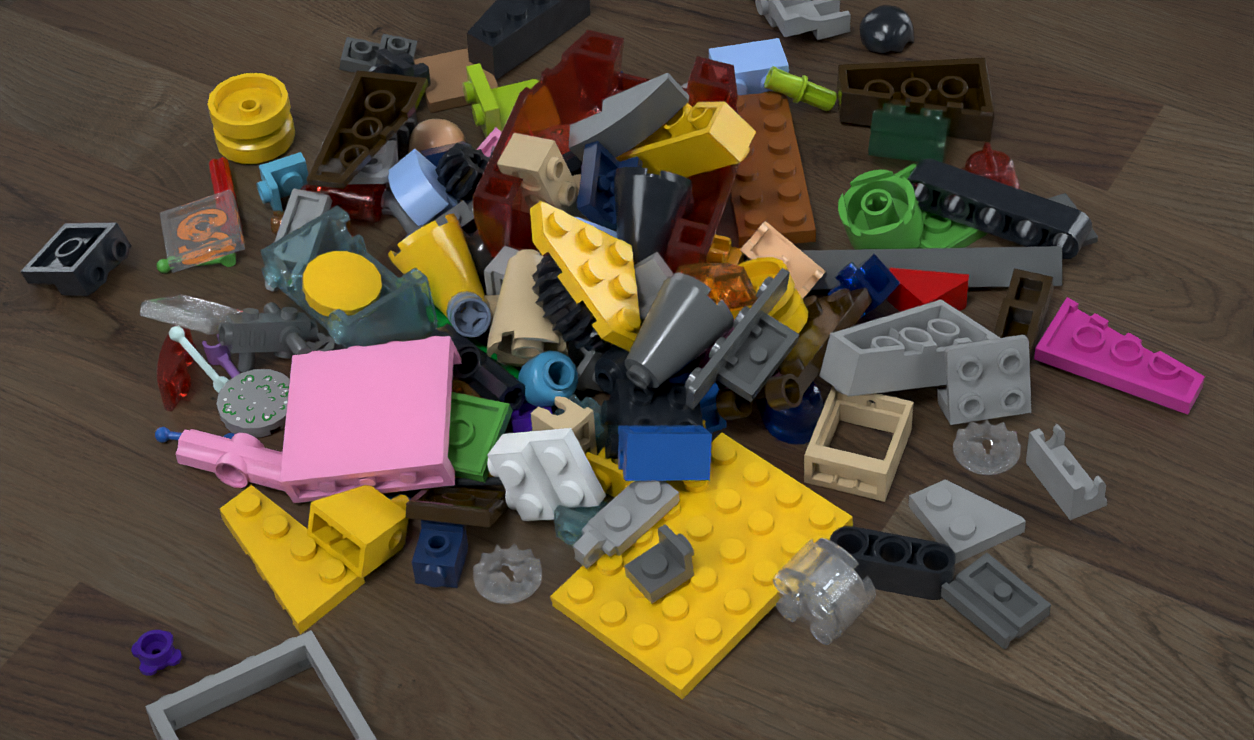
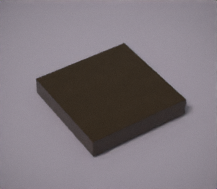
M457 486L425 488L406 503L405 518L491 527L508 509L505 499L506 492Z

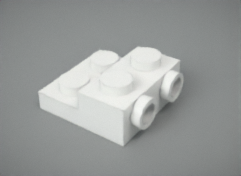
M572 428L502 434L488 453L487 465L490 474L500 478L506 489L505 499L508 507L512 510H517L523 521L557 519L564 508L599 506L606 496Z

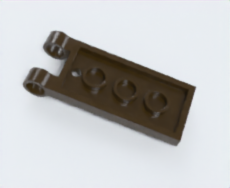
M866 287L852 291L844 288L827 297L817 299L816 296H810L803 299L808 310V318L806 324L798 333L799 339L797 344L752 402H749L728 387L720 389L716 395V407L720 416L727 421L748 417L752 412L753 404L756 400L766 398L770 407L776 411L798 407L802 402L804 392L821 371L830 333L853 327L873 301Z

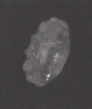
M988 419L983 424H977L972 421L969 422L966 429H958L953 443V452L957 461L967 470L982 475H996L1008 471L1017 463L1021 451V444L1018 442L1016 431H1008L1004 422L998 425H991ZM984 440L991 441L992 449H990L989 454H986V449H983L982 443Z
M515 543L510 549H501L496 545L494 552L490 554L482 553L480 562L474 565V584L477 591L484 598L495 603L510 604L520 602L530 597L539 588L542 581L540 560L534 557L531 549L519 550ZM502 566H509V569L514 571L512 582H510L509 577H506L501 572Z

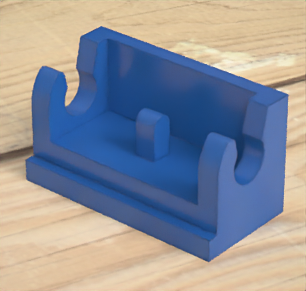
M618 426V468L623 470V479L625 481L710 480L712 433L703 426Z

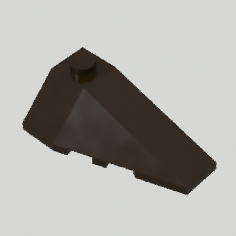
M357 70L307 176L308 185L344 189L417 110L428 85L427 78Z

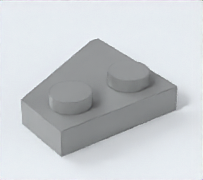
M946 479L909 495V508L937 542L949 546L954 551L956 556L955 564L1025 532L1026 521L1023 517Z

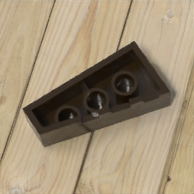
M985 58L838 65L837 103L840 122L984 142L991 141L994 107Z

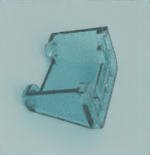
M338 205L260 250L265 265L262 268V274L267 283L272 288L278 287L326 328L338 345L344 344L347 347L365 346L423 337L438 327L427 276L417 268H414L401 278H398L367 253L364 239L361 235L351 236L345 223L350 220L349 215ZM331 251L355 253L372 262L381 274V296L379 300L355 315H347L342 310L336 309L327 317L311 308L305 300V294L302 291L303 273L308 263L319 255Z

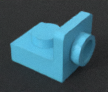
M301 152L259 165L262 181L256 183L262 202L264 204L269 202L275 214L283 212L280 198L291 195L292 189L307 190L311 188L306 180L308 176L307 164Z

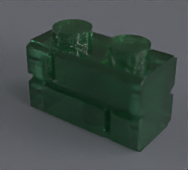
M884 103L883 109H875L873 111L868 155L918 162L923 159H933L945 163L951 118L942 117L943 110L921 107L920 114L905 112L906 105Z

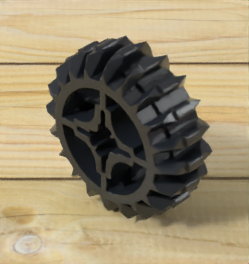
M550 253L547 254L536 265L537 271L532 275L535 282L532 290L539 296L535 303L543 308L545 312L543 318L550 320L553 324V331L558 330L562 333L564 342L572 340L573 345L577 349L584 347L590 352L594 349L600 350L603 347L610 346L612 343L601 339L593 328L592 324L597 320L582 300L576 304L557 276L563 272Z

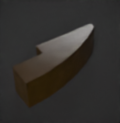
M1014 268L1007 296L1003 298L994 334L1000 338L1025 335L1029 340V358L1031 363L1053 294V277Z

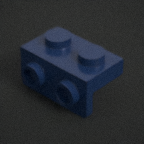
M599 141L586 144L581 165L577 209L592 223L615 230L614 177L616 169L622 167H642V160L636 156L619 162Z

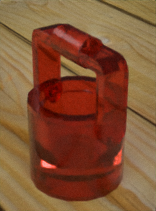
M306 183L300 189L329 195L332 199L329 214L334 218L376 223L383 214L381 210L384 207H381V198L383 192L386 191V183L348 184L344 189L308 185Z

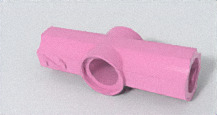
M191 429L190 431L184 430L178 439L176 458L179 464L213 472L222 482L234 488H243L248 482L285 491L280 484L282 452L265 448L252 435L237 433L232 439Z

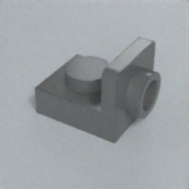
M666 524L658 528L659 543L624 566L626 577L651 604L694 576L692 564L694 550L690 542L684 535L680 533L676 535Z

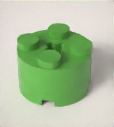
M873 170L857 176L850 182L851 187L845 195L842 193L839 199L838 211L850 244L855 250L916 249L919 246L924 220L913 186L905 177L902 179L895 176L893 171Z

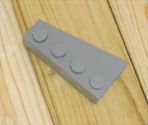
M938 300L830 333L819 376L833 385L836 391L848 397L947 385L945 348L947 346L998 339L1000 337L943 300Z

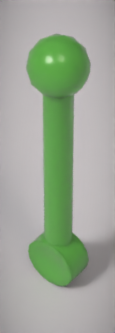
M224 251L221 256L206 257L192 263L183 260L170 262L167 259H161L157 262L156 267L160 273L164 274L168 273L171 269L220 263L226 267H231L236 264V254L233 251Z

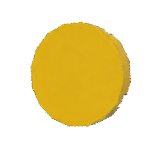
M331 251L319 255L308 263L303 273L302 291L305 294V300L311 308L327 317L347 319V315L357 314V317L366 315L376 307L381 296V274L372 262L355 253Z

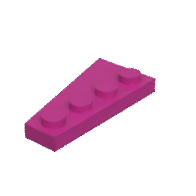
M1068 297L1065 299L1035 348V360L1187 415L1189 414L1203 388L1205 376L1162 351L1156 353L1149 351L1142 346V340L1129 332L1125 336L1108 327L1109 321L1096 313L1089 316L1078 309L1079 303Z

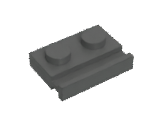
M985 553L958 573L956 579L950 584L946 582L941 588V597L1004 650L1009 647L1010 641L1016 637L1019 639L1050 615L1051 604L988 553Z

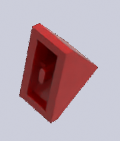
M889 268L887 301L900 312L938 300H943L958 311H962L967 305L969 274Z

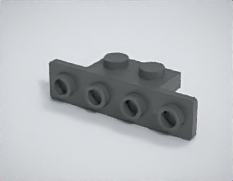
M782 268L774 279L769 276L764 280L756 294L757 301L751 308L745 306L739 312L733 322L732 327L734 330L727 339L721 336L713 345L709 353V362L703 369L697 367L690 374L684 386L687 389L686 406L693 410L716 380L749 402H752L799 339L798 333L768 315L786 292L790 272Z

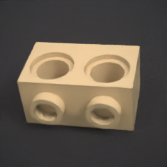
M513 133L497 165L521 211L530 213L531 207L539 201H543L566 212L576 199L578 187L554 140Z

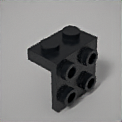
M617 379L609 400H604L601 407L602 425H607L608 428L605 442L606 458L618 464V426H703L700 402L693 410L686 406L687 389L684 388V383L664 382L657 388L647 386V388L643 389L635 385L631 380Z

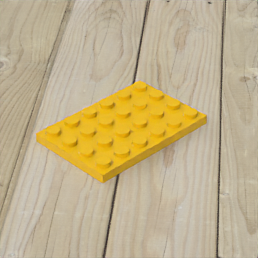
M721 433L711 442L710 480H671L668 484L679 492L680 501L620 556L615 553L609 557L605 553L588 569L582 565L550 596L553 607L682 700L830 550V537L832 533L838 528L853 526V516L724 433ZM666 524L676 535L680 533L690 542L694 550V556H692L694 576L651 604L626 577L624 566L659 543L658 528Z

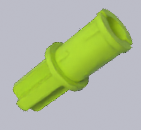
M775 66L770 68L764 82V88L793 98L792 101L794 103L802 101L824 111L832 110L837 99L835 91L808 81L807 76L798 77Z

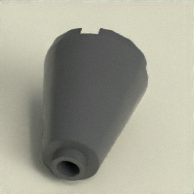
M680 272L674 273L671 278L668 276L663 281L624 362L628 370L626 372L627 377L635 385L643 389L647 388V386L650 388L659 387L712 347L721 336L725 337L732 329L734 318L731 311L722 299L716 304L707 296L712 290L707 285L692 276Z

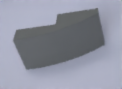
M388 34L382 35L380 44L347 37L339 70L356 72L357 70L369 71L372 66L380 63L375 51L384 48L395 55L408 53L414 59L417 41Z

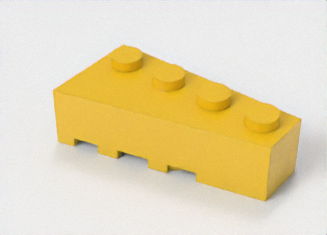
M697 102L694 107L687 103L652 135L632 149L616 157V159L621 162L637 156L643 162L642 168H648L647 173L660 175L662 170L688 178L692 175L710 172L742 162L750 151L749 145L756 131L726 102Z

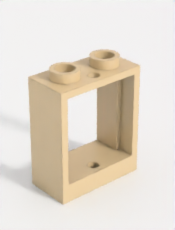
M832 385L804 455V482L885 502L912 430L914 402L877 393L848 397L836 391ZM839 421L894 433L885 459L880 460L829 448Z

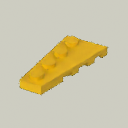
M250 485L219 509L223 522L245 554L250 556L257 572L264 581H267L275 594L276 600L283 610L286 609L300 635L365 584L364 577L360 578L347 568L341 560L334 558L317 545L313 538L307 536V528L254 486Z

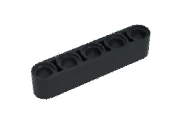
M933 159L921 160L907 178L913 186L921 210L1026 247L1062 246V259H1072L1075 257L1092 229L1090 218L1078 209Z

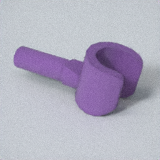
M206 341L202 342L210 364L221 365L231 378L240 374L231 362V354L227 346H221L220 342L215 346L207 345Z

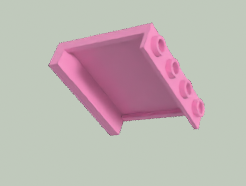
M431 336L421 340L391 341L381 345L351 346L341 350L312 351L308 354L292 355L280 484L293 503L315 501L363 485L372 486L380 493L455 485V469L448 458L453 365L461 364V357L450 336Z

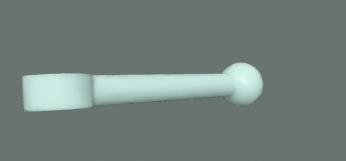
M180 326L172 327L169 331L170 339L179 342L213 380V387L219 393L229 380L224 376H219L185 338L183 328Z

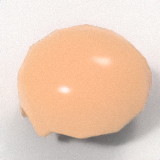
M428 119L420 122L412 131L408 154L413 149L420 153V151L461 141L466 142V138L459 127L453 122L446 119Z

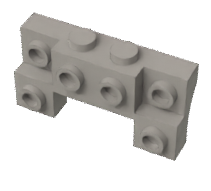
M755 0L758 13L766 17L771 27L778 26L784 37L812 31L816 39L820 40L850 32L851 14L848 10L840 12V0Z

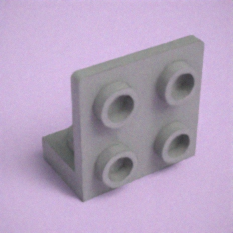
M1025 335L952 345L945 348L947 388L937 389L938 404L950 425L1031 413L1029 340Z

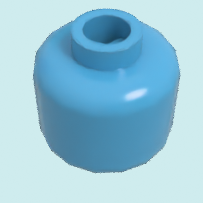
M549 350L529 359L522 366L518 380L525 385V397L528 403L541 408L544 406L553 407L556 406L555 397L569 398L574 394L578 385V372L575 364L567 355L559 351Z

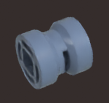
M469 291L459 292L448 302L447 318L456 332L462 336L477 337L483 334L489 327L491 321L490 309L479 295Z

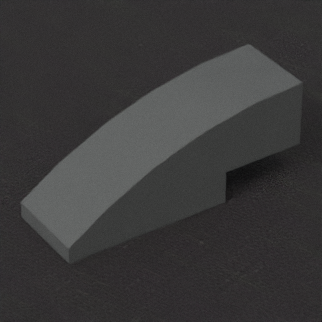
M666 73L603 100L602 112L570 125L569 149L583 162L585 145L599 141L616 158L638 145L669 121L689 102V95L669 73Z

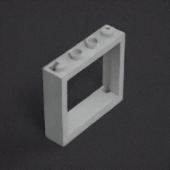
M312 630L297 637L289 638L282 644L256 656L247 657L239 664L215 675L206 676L191 686L173 694L165 695L158 701L145 706L157 740H179L174 732L175 730L313 667L355 739L377 740Z

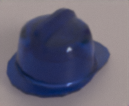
M814 382L804 392L801 404L795 408L776 411L770 407L766 398L756 400L763 423L768 432L779 441L788 444H806L810 442L825 405L822 394Z

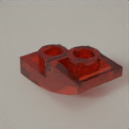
M175 322L172 327L180 326L183 328L185 338L196 349L189 325ZM169 333L159 354L157 382L164 408L172 412L180 399L184 398L190 390L191 377L188 374L187 366H190L194 359L179 342L170 339Z

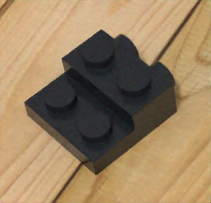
M65 223L21 270V274L27 283L55 284L61 295L88 296L106 282L110 270L116 268L121 261L128 257L129 249L132 245L118 223Z

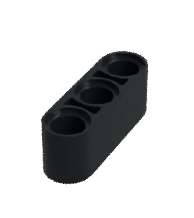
M854 526L838 528L830 537L829 572L839 582L928 600L943 599L941 597L942 585L946 582L950 584L954 581L956 556L954 551L943 543Z

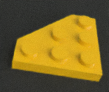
M539 201L530 208L533 243L542 256L547 252L550 253L563 272L557 276L576 304L583 300L597 321L592 326L601 339L630 351L641 328L632 245L567 214L563 210Z

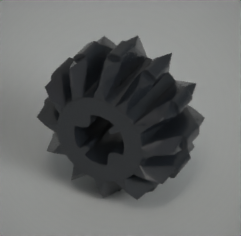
M456 143L452 148H449L439 160V164L435 169L438 175L437 180L446 187V193H451L455 196L456 201L464 200L466 204L474 201L480 207L491 199L502 182L499 174L500 169L491 162L492 158L484 155L481 149H474L468 143L465 145Z

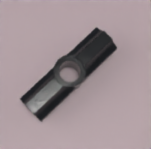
M447 323L445 326L433 330L429 337L450 336L461 357V364L453 365V375L469 385L484 399L509 403L513 411L519 410L526 400L525 385L503 368L496 359L489 357L487 353L482 351L468 338L456 332L450 324Z

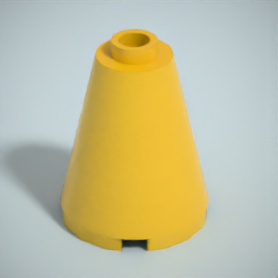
M455 214L445 215L448 221L446 224L439 226L434 220L410 234L397 244L401 250L399 254L393 251L388 253L391 262L446 317L448 302L457 293L464 291L474 292L483 301L485 295L460 222Z

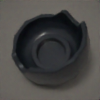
M881 5L869 11L860 23L861 42L871 52L886 53L892 50L901 53L908 41L914 43L912 21L908 13L900 7Z

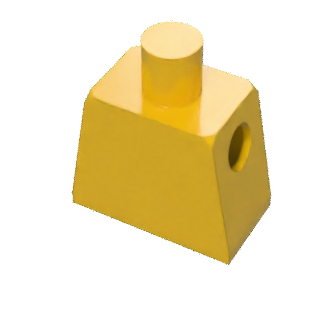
M363 485L315 500L310 505L307 536L313 538L317 545L334 558L341 560L347 568L360 578H363L403 548L409 518H405L406 503L410 499L405 495H398L389 499L374 487Z

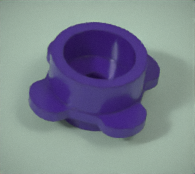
M151 630L141 635L138 641L133 644L131 652L134 657L139 658L141 663L139 669L143 675L151 676L157 670L180 663L182 654L180 650L174 648V638L170 632Z

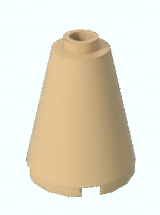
M536 250L518 251L515 256L509 258L487 341V355L491 357L493 353L497 354V362L505 365L522 367L529 359L549 350L559 351L568 356L569 342H564L562 333L558 330H552L553 324L549 319L543 318L545 314L543 308L535 303L539 296L532 290V287L535 285L532 275L537 271L536 265L543 258Z

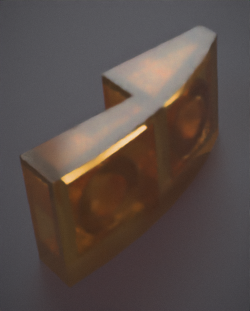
M717 262L681 265L676 273L680 272L692 276L712 289L707 296L715 303H719L722 299L729 309L752 306L758 299L756 297L757 293L742 266Z

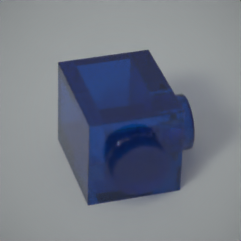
M874 253L858 266L853 261L846 265L836 274L835 278L838 280V283L827 294L830 296L832 293L844 288L852 291L866 287L873 301L860 317L862 318L879 306L897 288L900 282Z

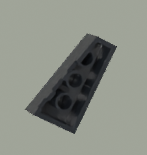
M496 0L467 32L469 62L473 64L480 63L482 69L493 74L497 80L590 16V0Z

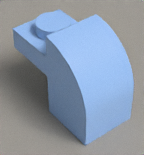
M413 149L388 170V179L391 190L400 206L420 226L436 220L461 201H456L455 196L451 193H446V188L437 180L436 166L416 149Z

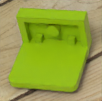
M480 63L466 66L468 81L462 82L465 100L467 104H472L476 126H481L485 138L495 128L511 139L513 133L531 135L539 128L550 124H557L555 114L539 80L532 79L491 89Z

